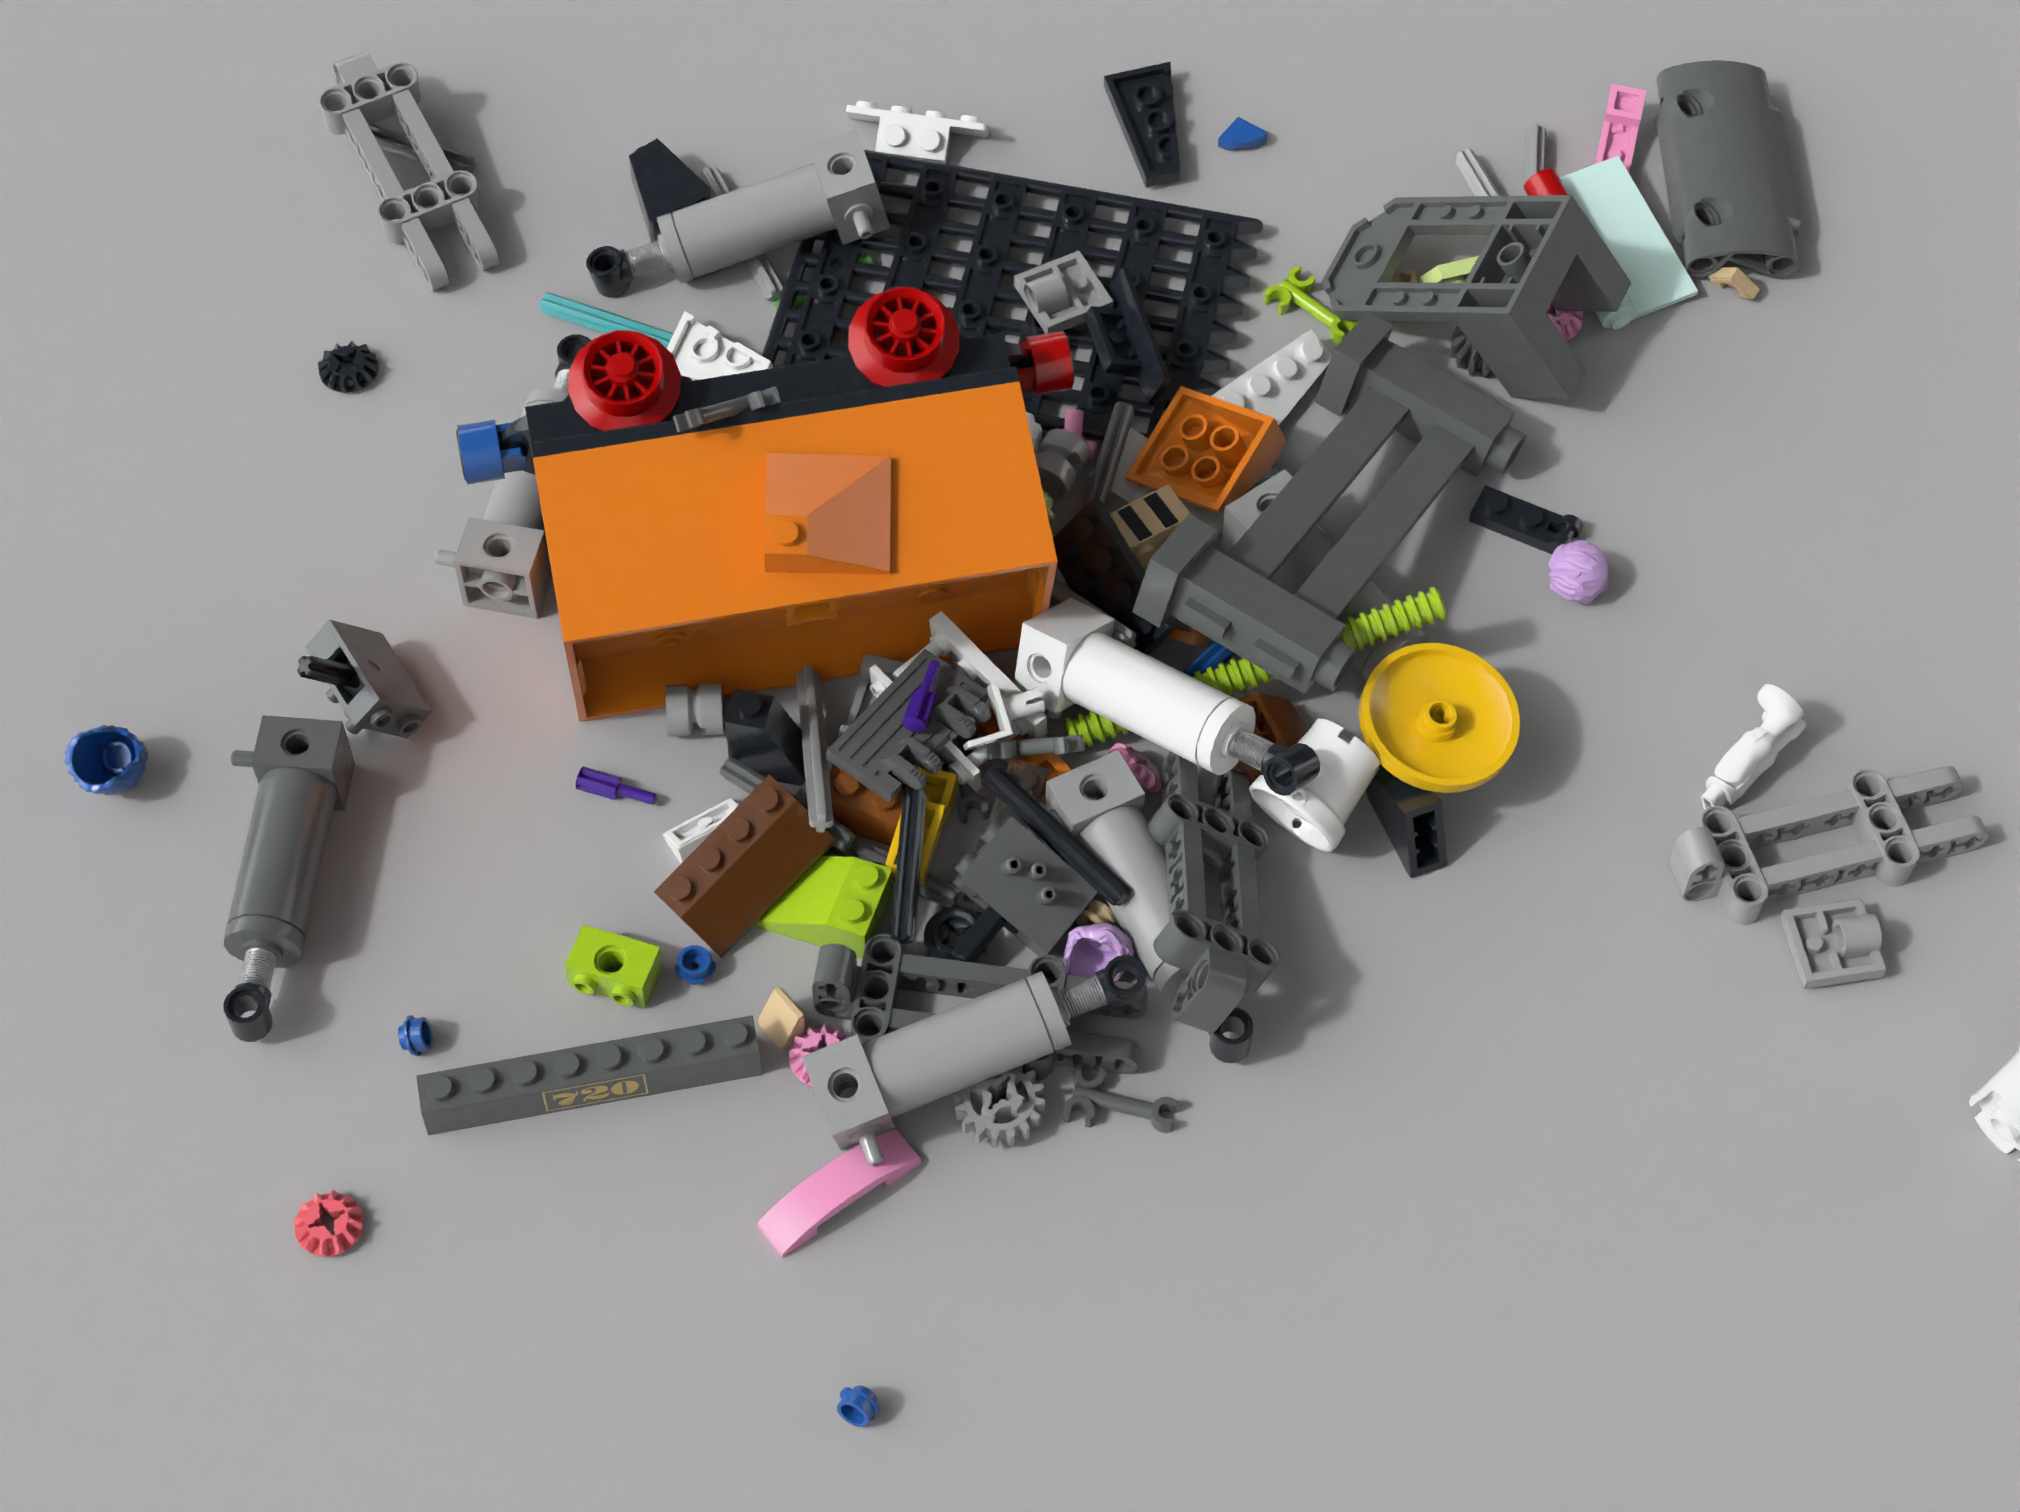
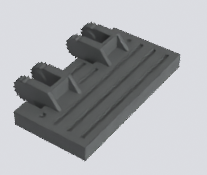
M924 649L827 749L826 759L891 803L901 792L902 783L897 779L918 791L922 790L928 783L926 775L908 762L907 759L920 768L925 769L926 772L937 774L942 769L943 763L936 754L950 740L951 731L967 739L974 735L976 732L974 723L960 711L978 722L983 723L989 719L991 711L987 704H985L988 692L933 653ZM937 660L941 663V668L932 691L936 692L937 697L926 729L921 733L911 732L903 726L902 721L913 690H918L919 686L922 685L930 661Z

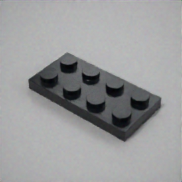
M1101 499L1091 500L1053 537L1058 560L1057 567L1070 589L1136 633L1135 641L1137 642L1134 649H1138V651L1148 655L1178 627L1171 615L1158 628L1132 612L1145 576V571Z

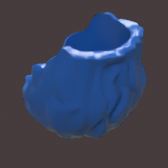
M102 725L78 733L71 739L65 751V764L69 766L68 773L74 777L75 782L79 783L80 788L86 792L104 795L126 792L135 787L139 778L146 770L145 763L148 759V752L144 742L129 732L127 728L115 727L114 725Z

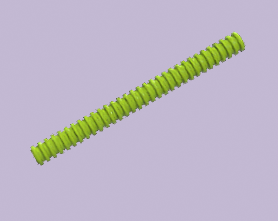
M1433 586L1429 588L1430 592L1426 594L1423 591H1419L1417 597L1413 598L1411 595L1406 596V601L1394 600V605L1383 604V609L1378 611L1376 608H1372L1370 610L1371 613L1367 615L1361 612L1359 613V618L1347 617V622L1343 623L1345 628L1340 641L1361 651L1364 649L1363 645L1375 646V641L1381 640L1382 643L1386 642L1387 637L1391 635L1393 638L1399 637V632L1411 633L1410 628L1422 629V624L1428 623L1431 626L1435 623L1434 620L1438 618L1440 621H1445L1447 611L1439 590H1436ZM1242 657V660L1236 661L1235 658L1230 659V664L1225 666L1221 662L1218 664L1219 668L1214 670L1210 666L1206 668L1207 672L1203 674L1200 671H1196L1193 678L1232 697L1235 695V691L1240 690L1241 693L1246 692V687L1249 686L1255 689L1258 687L1257 683L1262 681L1265 685L1269 684V679L1275 676ZM1090 710V714L1085 716L1083 713H1079L1077 719L1066 718L1065 725L1069 736L1082 734L1084 745L1088 744L1089 747H1093L1094 742L1098 740L1101 743L1106 742L1105 738L1109 736L1112 739L1118 738L1117 733L1123 732L1124 735L1129 734L1128 729Z

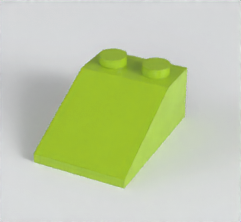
M821 856L767 911L754 927L820 947L826 944L845 945L855 951L857 958L863 959L865 945L871 937L877 934L894 893L893 869L856 857Z

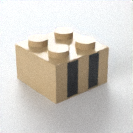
M1166 485L1109 514L1146 573L1150 558L1191 513L1171 487Z

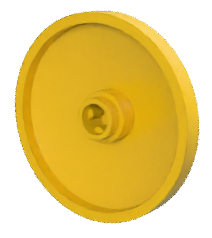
M1420 643L1406 646L1389 654L1370 674L1359 702V724L1366 745L1380 760V764L1401 781L1427 791L1455 793L1474 789L1485 784L1504 768L1519 738V708L1506 680L1492 665L1478 655L1449 644Z

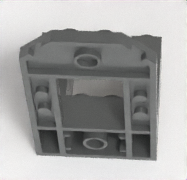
M1572 195L1396 197L1383 205L1385 212L1371 221H1368L1365 217L1351 227L1321 281L1324 290L1331 300V307L1339 319L1360 320L1369 310L1386 321L1456 322L1508 394L1515 398L1571 400L1586 372L1583 364L1546 314L1551 303L1557 311L1617 312L1631 285V281ZM1490 234L1465 283L1390 282L1415 235Z

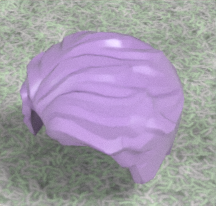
M1576 540L1562 544L1554 550L1548 564L1551 569L1549 574L1550 588L1566 600L1587 605L1602 591L1608 589V563L1604 552L1596 545L1583 540Z
M1095 923L1075 928L1067 933L1068 940L1064 953L1067 975L1091 978L1095 976L1094 972L1104 969L1109 961L1121 955L1133 956L1132 940L1127 934L1111 924ZM1124 972L1117 974L1114 981H1118Z

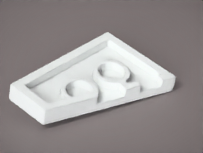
M684 311L667 347L673 354L681 375L691 378L692 381L773 368L770 360L739 342L733 343L724 338L718 330L710 325L706 327L695 320L694 316Z

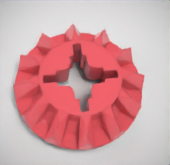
M334 1189L331 1193L322 1195L315 1192L313 1199L306 1204L301 1203L297 1217L293 1218L295 1236L300 1246L310 1254L320 1257H332L349 1250L360 1238L364 1227L363 1214L358 1204L350 1194L345 1196L339 1194ZM326 1211L327 1214H330L331 1218H337L334 1221L335 1228H333L335 1235L331 1236L330 1231H327L325 1226H319L322 1223V1212Z

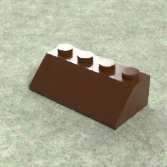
M768 775L670 874L654 893L722 958L814 865L836 840L826 829L825 832L819 833L816 831V828L809 825L808 811L774 778Z

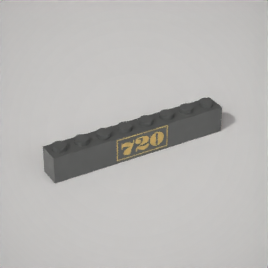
M753 1015L421 1074L416 1075L423 1121L428 1135L759 1076L762 1075V1067Z

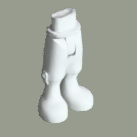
M1765 684L1758 692L1757 700L1765 710L1761 718L1763 724L1760 728L1756 727L1753 730L1747 731L1717 764L1714 770L1715 777L1710 776L1706 780L1707 790L1701 796L1704 810L1711 806L1723 807L1724 805H1732L1764 771L1774 764L1778 752L1790 741L1795 740L1806 727L1805 722L1801 719L1803 716L1802 708L1788 693L1779 687Z

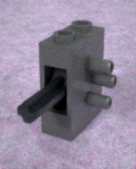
M329 619L305 646L310 657L302 656L298 661L300 666L297 672L301 677L328 683L330 689L326 692L327 698L333 703L340 702L345 716L349 719L345 724L346 729L351 734H358L362 729H368L408 739L432 713V710L383 633Z
M1012 816L1005 819L1002 823L995 819L981 835L980 838L985 843L979 851L974 854L970 850L954 868L959 872V875L952 883L984 909V912L952 949L951 954L958 961L974 963L1003 926L1037 956L1048 954L1097 894V891L1073 868Z

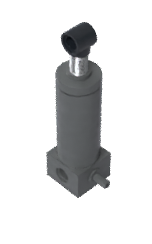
M262 715L254 751L234 750L231 754L233 766L253 767L259 784L224 936V947L228 953L244 961L239 984L226 996L223 1003V1010L234 1036L241 1041L256 1042L270 1032L273 1025V1018L269 1010L272 997L270 986L274 968L295 965L302 958L333 810L345 811L355 766L343 721ZM256 1011L249 1017H241L245 1012Z

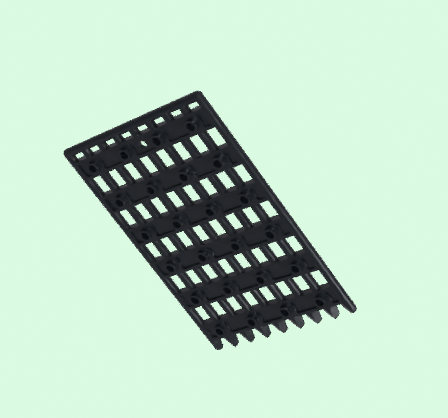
M864 149L879 194L912 200L908 213L885 209L889 224L903 227L900 239L896 240L872 235L867 239L861 238L843 245L838 230L835 229L801 241L762 353L763 357L771 361L773 368L844 357L849 351L848 348L833 346L832 342L836 331L849 333L852 319L841 317L845 303L862 306L873 295H876L851 290L850 286L854 276L886 281L883 292L896 287H914L923 292L925 288L957 294L953 308H947L954 317L960 335L965 338L986 335L987 329L1020 335L1018 343H1024L1028 336L1045 334L1029 308L1025 321L991 315L995 301L1028 307L1017 290L1000 287L1003 274L1015 276L1040 266L1008 260L1011 246L1044 252L1041 265L1080 251L1085 260L1115 265L1112 278L1097 276L1106 290L1122 267L1129 268L1143 307L1145 299L1179 305L1176 319L1146 314L1152 330L1172 333L1169 347L1158 345L1171 382L1154 405L1119 398L1123 384L1140 387L1137 376L1105 373L1091 333L1066 329L1063 332L1070 344L1093 348L1089 362L1073 360L1074 375L1085 377L1081 391L1071 389L1035 395L1033 390L1023 391L1022 396L1025 410L1033 414L1035 422L1040 424L1043 430L1050 431L1056 428L1064 429L1065 418L1039 414L1043 399L1077 405L1076 410L1084 411L1082 435L1086 438L1104 441L1114 406L1117 402L1121 401L1134 406V416L1150 419L1147 433L1138 432L1149 438L1180 386L1209 396L1222 389L1220 386L1201 378V374L1229 370L1230 360L1209 350L1208 346L1230 344L1236 341L1237 332L1216 322L1215 318L1237 316L1243 313V303L1223 294L1222 290L1245 288L1250 285V276L1229 266V262L1256 259L1257 249L1236 239V235L1260 233L1263 229V222L1256 218ZM888 169L919 173L917 185L911 186L885 181ZM957 181L990 186L986 199L954 193ZM1027 193L1060 198L1057 210L1052 211L1024 206ZM1097 205L1130 211L1127 224L1093 218ZM949 207L981 212L978 226L946 220ZM1173 218L1201 223L1198 235L1193 236L1165 231L1166 219ZM1019 219L1052 225L1049 238L1016 233ZM1089 232L1121 237L1122 242L1119 251L1086 245ZM941 234L973 239L970 253L937 247ZM815 240L824 241L820 255L811 253ZM1166 245L1194 250L1191 263L1156 258L1159 246ZM862 249L895 254L891 267L858 262ZM834 262L843 264L841 268H833L830 265ZM932 262L964 266L965 270L962 280L930 275ZM806 267L815 268L811 282L802 281ZM1152 272L1185 277L1184 290L1180 291L1149 285ZM797 294L806 296L802 310L793 308ZM788 322L797 324L792 338L784 337ZM779 351L788 352L783 366L774 365Z

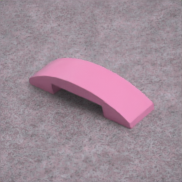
M1616 84L1611 85L1595 164L1619 156L1628 173L1630 172L1647 90Z
M897 1129L876 1136L884 1157L881 1163L873 1166L868 1165L859 1144L832 1160L800 1183L758 1222V1227L782 1258L816 1236L819 1225L882 1182L889 1186L922 1163L921 1158Z

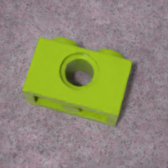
M584 924L564 965L568 985L572 986L576 991L586 995L596 993L610 997L615 1003L622 1006L630 1007L636 1005L646 1008L664 967L659 946ZM610 967L621 968L620 970L613 973L605 972V970Z

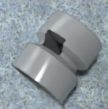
M1056 428L1050 430L1038 448V453L1035 455L1042 489L1049 494V497L1055 501L1065 499L1075 484L1077 476L1082 472L1090 458V449L1086 442L1075 433L1065 429Z
M722 683L699 684L697 690H692L688 684L666 685L668 736H691L694 729H699L702 735L724 734L725 715Z

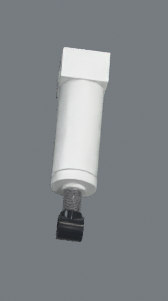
M1069 598L1023 622L1014 684L1022 692L1038 687L1042 697L1032 702L1036 703L1043 700L1049 718H1061L1063 710L1076 703L1217 775L1227 773L1240 760L1260 770L1268 787L1276 794L1282 796L1294 793L1318 776L1320 761L1312 748L1302 743H1296L1287 747L1279 742L1272 743L1254 734L1256 715L1253 707L1113 639L1114 618L1073 598Z

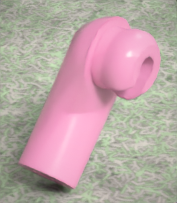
M1066 409L1064 429L1075 433L1085 441L1082 435L1084 411ZM1085 441L1090 449L1088 461H1092L1097 456V444L1094 441Z

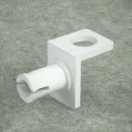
M997 682L990 684L987 687V692L1000 732L968 741L963 745L964 750H971L988 743L1007 739L1013 735L1011 729L1012 721L1033 714L1044 713L1045 706L1043 700L1029 705L1026 704L1042 697L1039 688L1036 687L1033 690L1004 698L1000 694Z

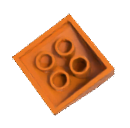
M1180 386L1125 475V479L1128 482L1153 491L1169 485L1181 501L1217 514H1222L1225 506L1240 498L1269 473L1287 441L1275 418Z
M767 453L764 541L765 572L890 574V455Z

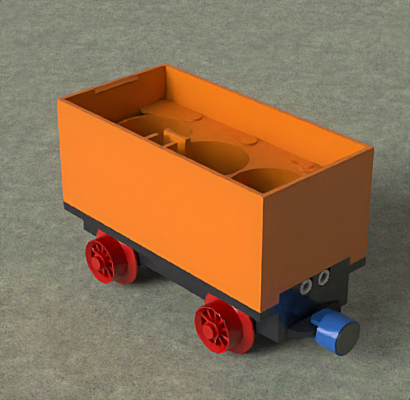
M896 287L873 295L857 309L849 326V351L841 358L692 381L691 378L681 375L673 354L657 339L636 331L615 330L594 338L577 353L569 369L568 395L563 401L526 406V415L511 423L496 425L495 420L457 425L458 449L464 480L467 481V485L505 479V473L521 470L536 475L563 643L579 722L665 708L666 685L688 684L692 690H697L699 684L722 683L723 696L726 698L732 697L735 689L756 693L797 686L796 673L798 670L804 669L805 665H812L813 670L819 671L820 682L861 675L860 666L864 654L907 662L930 643L931 631L929 620L940 611L984 654L1019 649L1023 622L1049 610L1058 563L1022 392L1033 390L1035 395L1071 390L1073 388V357L1070 343L1065 333L1060 331L1028 336L1024 343L1018 344L1006 342L1003 332L965 338L959 334L958 326L951 311L936 297L914 287ZM774 386L777 387L781 400L780 403L764 406L753 411L751 408H748L733 417L677 432L673 419L675 415L695 408H703L744 397L750 393L763 391ZM767 453L890 455V574L765 572L764 541ZM940 654L938 656L943 661L953 660L948 654L945 656Z

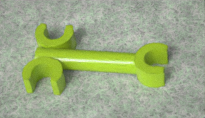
M1298 265L1290 269L1288 280L1285 279L1280 285H1273L1266 289L1263 300L1264 304L1267 305L1275 299L1281 300L1278 304L1277 313L1283 315L1289 311L1291 301L1327 326L1330 329V338L1336 344H1339L1345 338V333L1340 329H1346L1350 332L1357 324L1356 320H1340L1338 316L1307 295L1314 289L1315 277L1311 276L1306 281H1299L1301 267Z

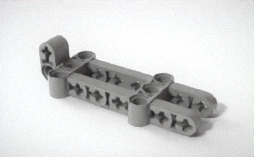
M367 50L333 63L336 86L325 90L319 99L323 125L328 132L337 135L346 134L382 200L378 207L381 233L385 240L395 244H406L431 291L448 285L449 278L427 233L455 223L481 271L498 265L499 257L495 246L476 213L480 205L476 177L468 171H453L417 105L421 97L417 70L412 65L404 62L395 63L378 70ZM393 115H396L431 179L429 182L405 191L368 126Z
M1953 766L1940 767L1887 781L1882 774L1875 770L1861 769L1852 776L1846 791L1738 818L1726 807L1711 806L1702 813L1697 828L1684 832L1676 839L1668 865L1685 901H1698L1718 896L1725 914L1731 921L1740 925H1749L1759 918L1765 902L1876 875L1883 884L1891 887H1900L1910 879L1916 864L1968 852L1985 843L1989 835L1978 816H1968L1910 831L1902 812L1947 801L1963 790L1964 785ZM1852 825L1860 844L1764 868H1759L1751 849ZM1710 829L1717 830L1720 834L1714 833ZM1892 859L1898 860V861H1900L1902 864L1897 863V862L1893 861ZM1725 863L1733 864V865H1735L1736 867H1730V866L1726 865ZM1740 897L1749 898L1752 902L1745 901Z

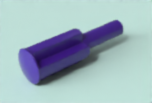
M937 660L930 661L922 685L919 686L918 690H913L902 721L903 726L911 732L921 733L926 729L937 697L936 692H932L941 668V663Z
M584 766L581 767L576 778V789L616 800L618 795L651 805L657 801L656 793L622 784V777Z

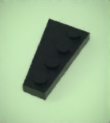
M1171 61L1104 76L1103 86L1145 187L1179 181L1180 162L1173 103V84L1171 81Z

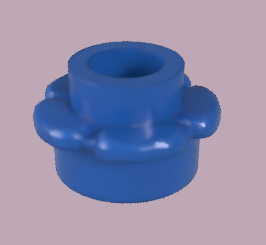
M691 945L684 948L677 957L678 964L675 965V973L679 979L687 980L691 985H699L704 983L707 977L713 976L716 964L711 959L712 955L707 949L699 945ZM694 964L699 965L697 969H693L691 966Z
M412 1015L407 1016L404 1024L399 1026L398 1039L403 1050H408L412 1055L420 1056L421 1051L432 1048V1030L425 1017L415 1018Z
M858 1385L853 1389L846 1387L841 1390V1400L837 1405V1411L846 1422L857 1427H864L879 1414L880 1407L877 1403L876 1395L867 1387Z

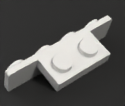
M858 101L856 106L847 105L846 113L850 119L879 123L875 151L946 164L951 133L985 138L988 137L989 133L987 125L981 123L982 119L974 116L963 115L960 120L947 119V114L938 111H926V115L912 114V109L902 106H892L891 111L877 109V104L865 101Z

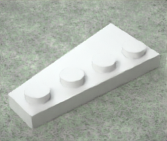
M1310 329L1213 394L1212 397L1273 417L1279 426L1328 366L1332 355L1313 330Z

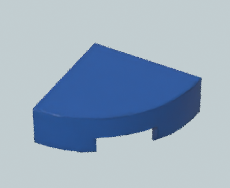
M1237 117L1218 138V147L1230 151H1235V148L1250 146L1254 149L1267 141V132Z

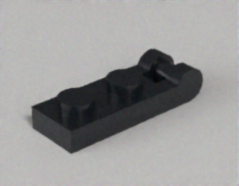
M1486 485L1471 510L1469 522L1549 554H1553L1558 546L1572 542V539L1578 537L1583 528L1582 521L1574 515H1559ZM1550 530L1558 534L1551 535L1548 531Z

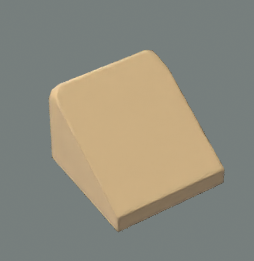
M778 986L773 990L763 1008L758 1024L776 1046L783 1050L793 1044L795 1036L799 1037L806 1032L804 1012L783 988Z

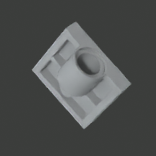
M1080 251L1014 276L1015 288L1045 334L1064 331L1086 322L1084 315L1091 306L1113 309L1114 301Z
M1862 898L1783 910L1780 920L1803 989L1884 976L1886 966L1880 952L1882 944L1880 924L1875 914H1867Z

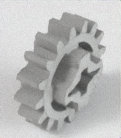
M1023 1065L955 1092L954 1104L957 1105L955 1107L956 1120H963L962 1131L966 1134L975 1130V1141L977 1143H981L985 1137L991 1138L993 1148H997L1000 1139H1006L1010 1147L1014 1146L1015 1135L1017 1134L1026 1140L1030 1138L1029 1125L1039 1128L1041 1125L1040 1113H1045V1100L1042 1099L1044 1097L1043 1084H1035L1036 1072L1032 1070L1024 1074ZM1019 1088L1024 1092L1028 1104L1024 1102V1097L1017 1093ZM971 1100L975 1102V1107L981 1109L980 1116L974 1111Z

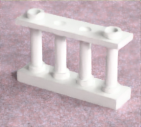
M942 611L929 620L931 631L930 643L887 677L876 664L869 668L872 683L870 690L876 698L924 649H927L937 657L940 654L942 656L948 654L956 662V670L972 681L974 680L986 690L990 684L997 682L1000 694L1004 698L1023 693ZM988 696L985 704H987V707H989L990 710L992 708V705ZM961 712L965 715V717H968L970 720H972L973 723L975 722L974 718H971L965 713ZM1037 713L1012 721L1011 729L1013 735L997 742L1011 741L1018 734L1022 736L1027 734L1029 737L1034 738L1045 736L1048 733L1046 715L1044 713ZM951 731L950 740L938 754L949 764L948 769L950 773L958 775V781L961 785L967 782L977 792L982 788L981 774L978 767L989 759L988 745L977 747L968 756H965L951 742L959 734Z

